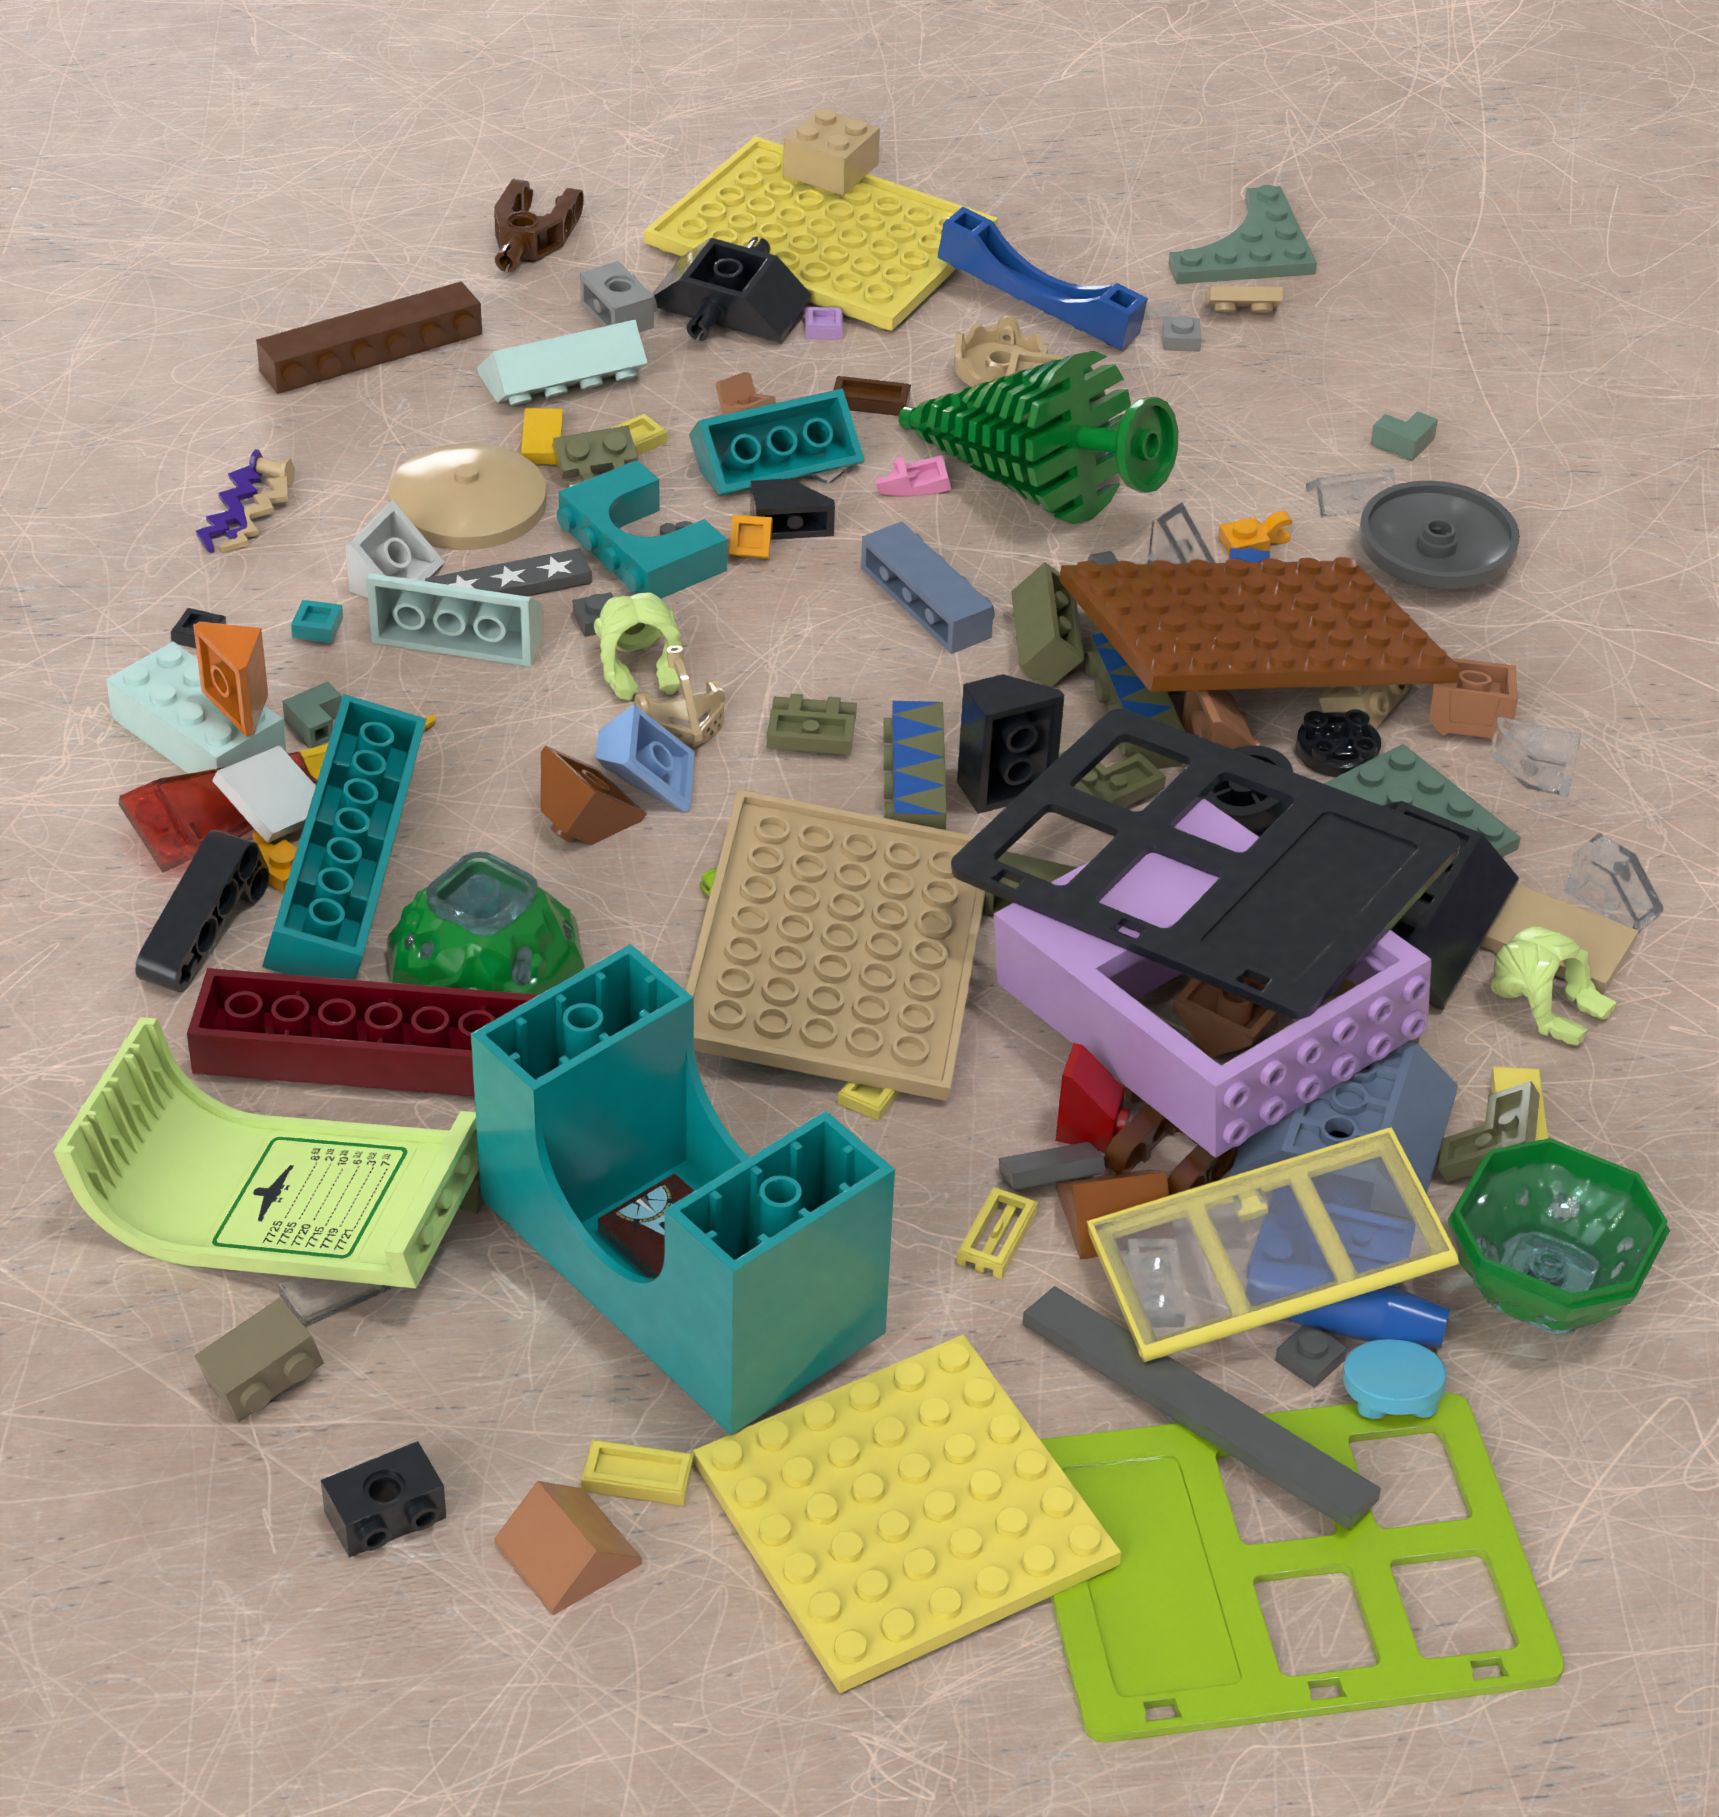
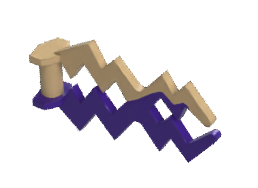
M255 449L250 456L248 466L228 473L229 479L236 488L218 492L219 499L228 508V511L206 516V520L211 526L196 530L197 537L209 553L215 552L211 537L224 534L231 540L219 545L221 553L250 546L247 538L259 535L252 519L274 513L273 503L289 501L288 487L290 488L294 482V465L291 458L285 457L281 463L263 458L260 450ZM263 474L275 477L267 479V484L271 487L272 491L258 494L256 488L252 485L254 483H261V476ZM253 497L257 505L244 507L240 500ZM231 524H239L240 527L232 530L228 527Z

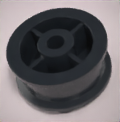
M1244 746L1233 749L1293 772L1289 760L1275 749L1265 746ZM1230 781L1218 783L1203 798L1258 837L1291 806L1288 803Z

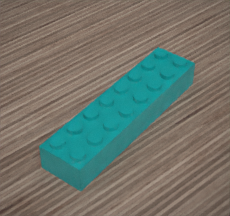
M343 694L263 961V968L288 975L355 980L365 950L426 718Z

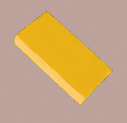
M525 408L521 455L528 458L535 465H558L552 444L553 438L562 437V408Z

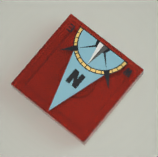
M674 1173L598 1218V1231L648 1278H656L662 1271L665 1257L664 1210L691 1194L694 1190Z

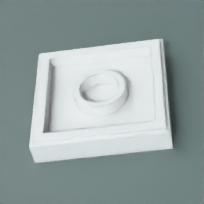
M280 745L218 770L212 780L267 843L304 827L316 787Z

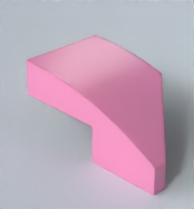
M942 455L906 465L903 457L898 456L893 462L894 469L884 478L879 476L875 481L878 493L885 495L917 496L952 490Z

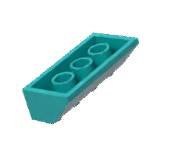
M843 388L702 419L696 423L689 434L699 470L719 496L751 489V481L795 479L861 464L865 461Z

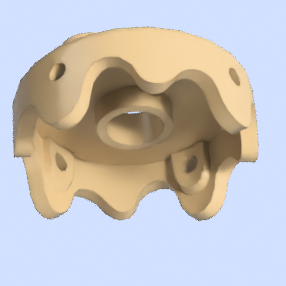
M1006 314L999 319L995 326L990 328L983 327L978 323L973 324L966 338H964V333H956L954 368L959 378L972 387L1006 376L1012 349L1048 354L1049 345L1044 344L1040 332H1035L1030 337L1023 335L1015 316Z

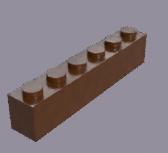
M460 281L256 339L259 371L275 392L279 394L482 335L481 303L464 283Z

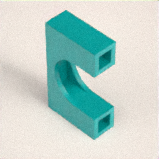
M638 460L558 491L559 509L556 514L561 528L572 534L586 551H590L597 557L608 571L613 572L625 583L631 592L636 594L652 593L662 599L727 571V538L705 519L669 534L654 537L636 536L619 529L660 511L659 478Z

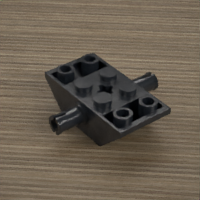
M758 236L751 238L746 247L709 238L678 259L655 289L653 295L657 308L693 318L687 324L686 329L688 334L695 340L702 331L703 333L700 335L699 341L706 340L714 326L719 325L781 343L811 301V293L777 255L769 254L771 247L768 241L761 237L758 244L754 246L758 241Z

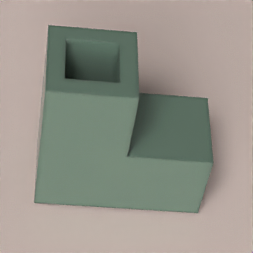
M1418 411L1406 422L1384 414L1373 425L1371 444L1413 461L1435 439L1438 419Z
M325 682L282 701L284 721L310 748L327 743L331 737L333 720L337 717L342 695L329 682Z

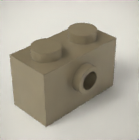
M278 1298L194 1355L207 1383L238 1422L251 1413L263 1409L270 1400L293 1384L305 1380L315 1369L324 1364L312 1335L281 1298Z

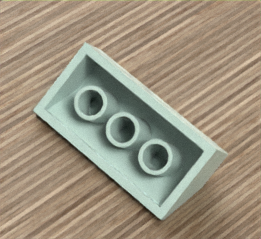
M636 320L493 351L477 367V370L497 403L509 401L510 406H516L532 401L531 395L545 392L546 398H551L567 393V387L580 384L581 390L602 385V379L615 376L617 382L635 378L638 376L637 371L647 364V359Z
M371 573L367 576L372 643L520 666H532L543 639L542 604L533 598Z

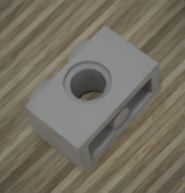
M619 261L580 272V303L602 327L636 320L639 332L654 328V312L657 310V304L653 293L648 291L637 280L636 276L630 273Z

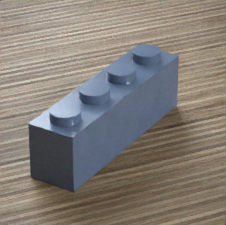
M902 521L862 536L861 569L951 654L992 638L995 612L990 600L983 597L969 584L964 576L957 573L941 555L932 550L918 534H915Z

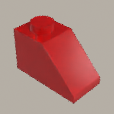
M1073 1043L1062 1074L1055 1141L1071 1145L1090 1142L1098 1151L1105 1153L1112 1139L1129 1122L1130 1109L1123 1108L1125 1088L1082 1044Z

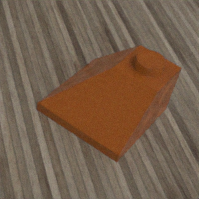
M546 745L541 751V812L553 822V825L550 827L551 830L563 840L572 843L574 839H578L593 845L641 822L647 815L598 768Z

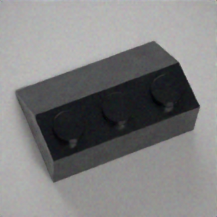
M1005 674L963 684L957 783L978 814L1007 807L1059 758L1065 696L1061 690Z

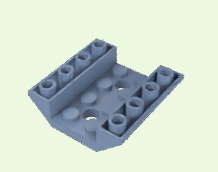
M1408 1041L1390 1052L1382 1060L1375 1061L1365 1067L1369 1072L1355 1073L1349 1080L1340 1082L1320 1094L1314 1101L1305 1103L1284 1116L1276 1124L1269 1125L1246 1139L1240 1145L1230 1177L1392 1127L1427 1195L1458 1085L1417 1042ZM1332 1131H1341L1349 1136L1346 1138H1335L1329 1134ZM1381 1159L1331 1174V1176L1374 1185L1371 1212L1413 1222Z

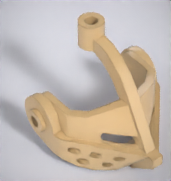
M671 646L667 648L668 667L675 669L683 697L667 702L654 701L648 693H641L635 695L634 704L685 745L691 748L697 747L715 737L722 728L725 705L724 690L716 679L706 682L707 694L693 695L684 664L683 647ZM709 710L707 718L699 724L698 719ZM669 717L687 720L689 727L671 723Z

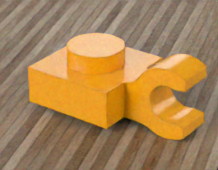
M1277 511L1271 514L1261 524L1256 517L1240 519L1235 522L1219 525L1218 538L1229 555L1230 548H1254L1260 551H1270V544H1284L1291 540L1287 530L1281 527L1291 525L1292 519L1286 511Z

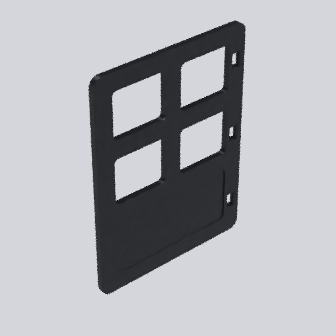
M1115 709L1107 712L955 854L951 860L952 875L964 883L1057 920L1286 1017L1302 1019L1316 1012L1459 854L1460 839L1453 832L1170 725L1130 710ZM1124 742L1188 765L1141 811L1128 810L1073 787L1117 745ZM1222 781L1236 783L1291 805L1244 852H1235L1174 827ZM1047 813H1057L1114 836L1065 885H1055L997 861ZM1149 853L1163 855L1219 878L1170 928H1160L1099 903ZM1004 877L1019 883V886L1015 889L999 881ZM1124 926L1140 933V935L1136 939L1118 930ZM1249 978L1266 986L1262 991L1242 982Z

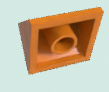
M209 622L194 624L201 692L246 737L254 734L268 697L262 629Z

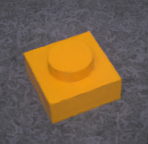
M732 515L729 545L730 557L770 559L772 517Z

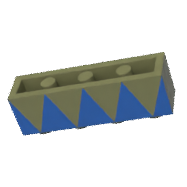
M1103 633L1091 634L1090 651L1084 653V668L1087 676H1092L1095 681L1097 700L1099 703L1104 702L1106 713L1115 709H1126L1185 731L1168 692H1150ZM1124 742L1118 745L1122 756L1129 758L1141 753L1157 769L1177 767L1183 764L1131 743Z
M892 701V718L883 719V743H891V745H884L883 771H891V773H884V799H892V802H885L884 818L946 830L947 807L943 702Z

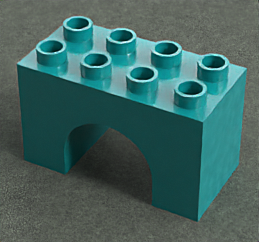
M633 945L625 946L471 1033L481 1199L730 1435H733L886 1333L895 1169L827 1111L822 1112L749 1157L739 1147L721 1122L703 1086L694 1052V997ZM673 1181L679 1185L675 1189L670 1186V1183ZM664 1183L671 1191L672 1199L678 1200V1202L672 1203L671 1206L664 1210L665 1235L641 1223H638L634 1233L633 1222L624 1220L614 1214ZM614 1217L618 1221V1223L613 1225L616 1221L612 1222L614 1219L610 1221L609 1219Z

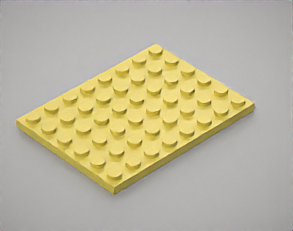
M755 136L644 230L645 244L679 256L685 255L709 238L746 247L752 237L758 236V241L754 246L758 244L762 237L770 244L771 251L769 254L777 255L811 293L810 302L819 307L841 308L842 314L847 317L856 318L873 324L880 329L892 331L956 270L951 264L937 258L943 222L961 207L965 206L867 174L850 191L842 196L783 176L784 145ZM965 207L981 216H984L992 220L997 226V217Z

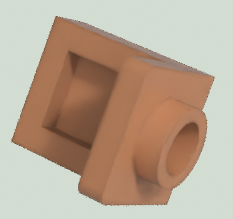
M748 372L716 382V390L723 415L776 403L775 396L755 393L752 376Z

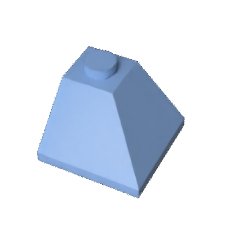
M635 704L598 730L596 759L606 770L614 772L625 782L684 813L691 808L695 755L692 749Z

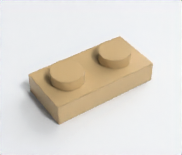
M1210 286L1205 292V307H1215L1216 313H1234L1237 311V308H1251V313L1266 314L1273 312V308H1277L1283 301V287Z

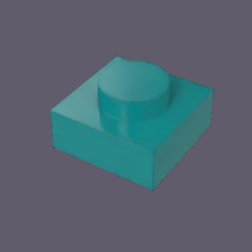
M302 600L291 623L292 638L332 643L343 620L342 605Z

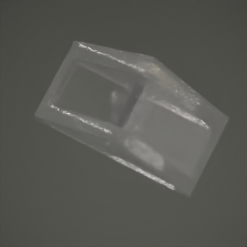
M1183 502L1175 505L1152 521L1147 564H1152L1155 560H1165L1173 564L1189 563V561L1194 559L1215 563Z

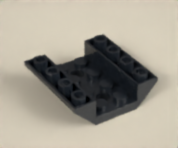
M1404 801L1382 805L1453 832L1460 839L1458 856L1390 929L1431 958L1429 1004L1444 1010L1516 888L1519 877L1482 833Z

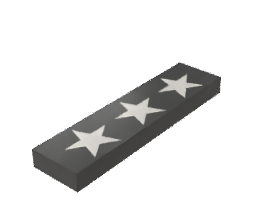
M578 548L425 578V582L529 596L592 583V571L581 549Z

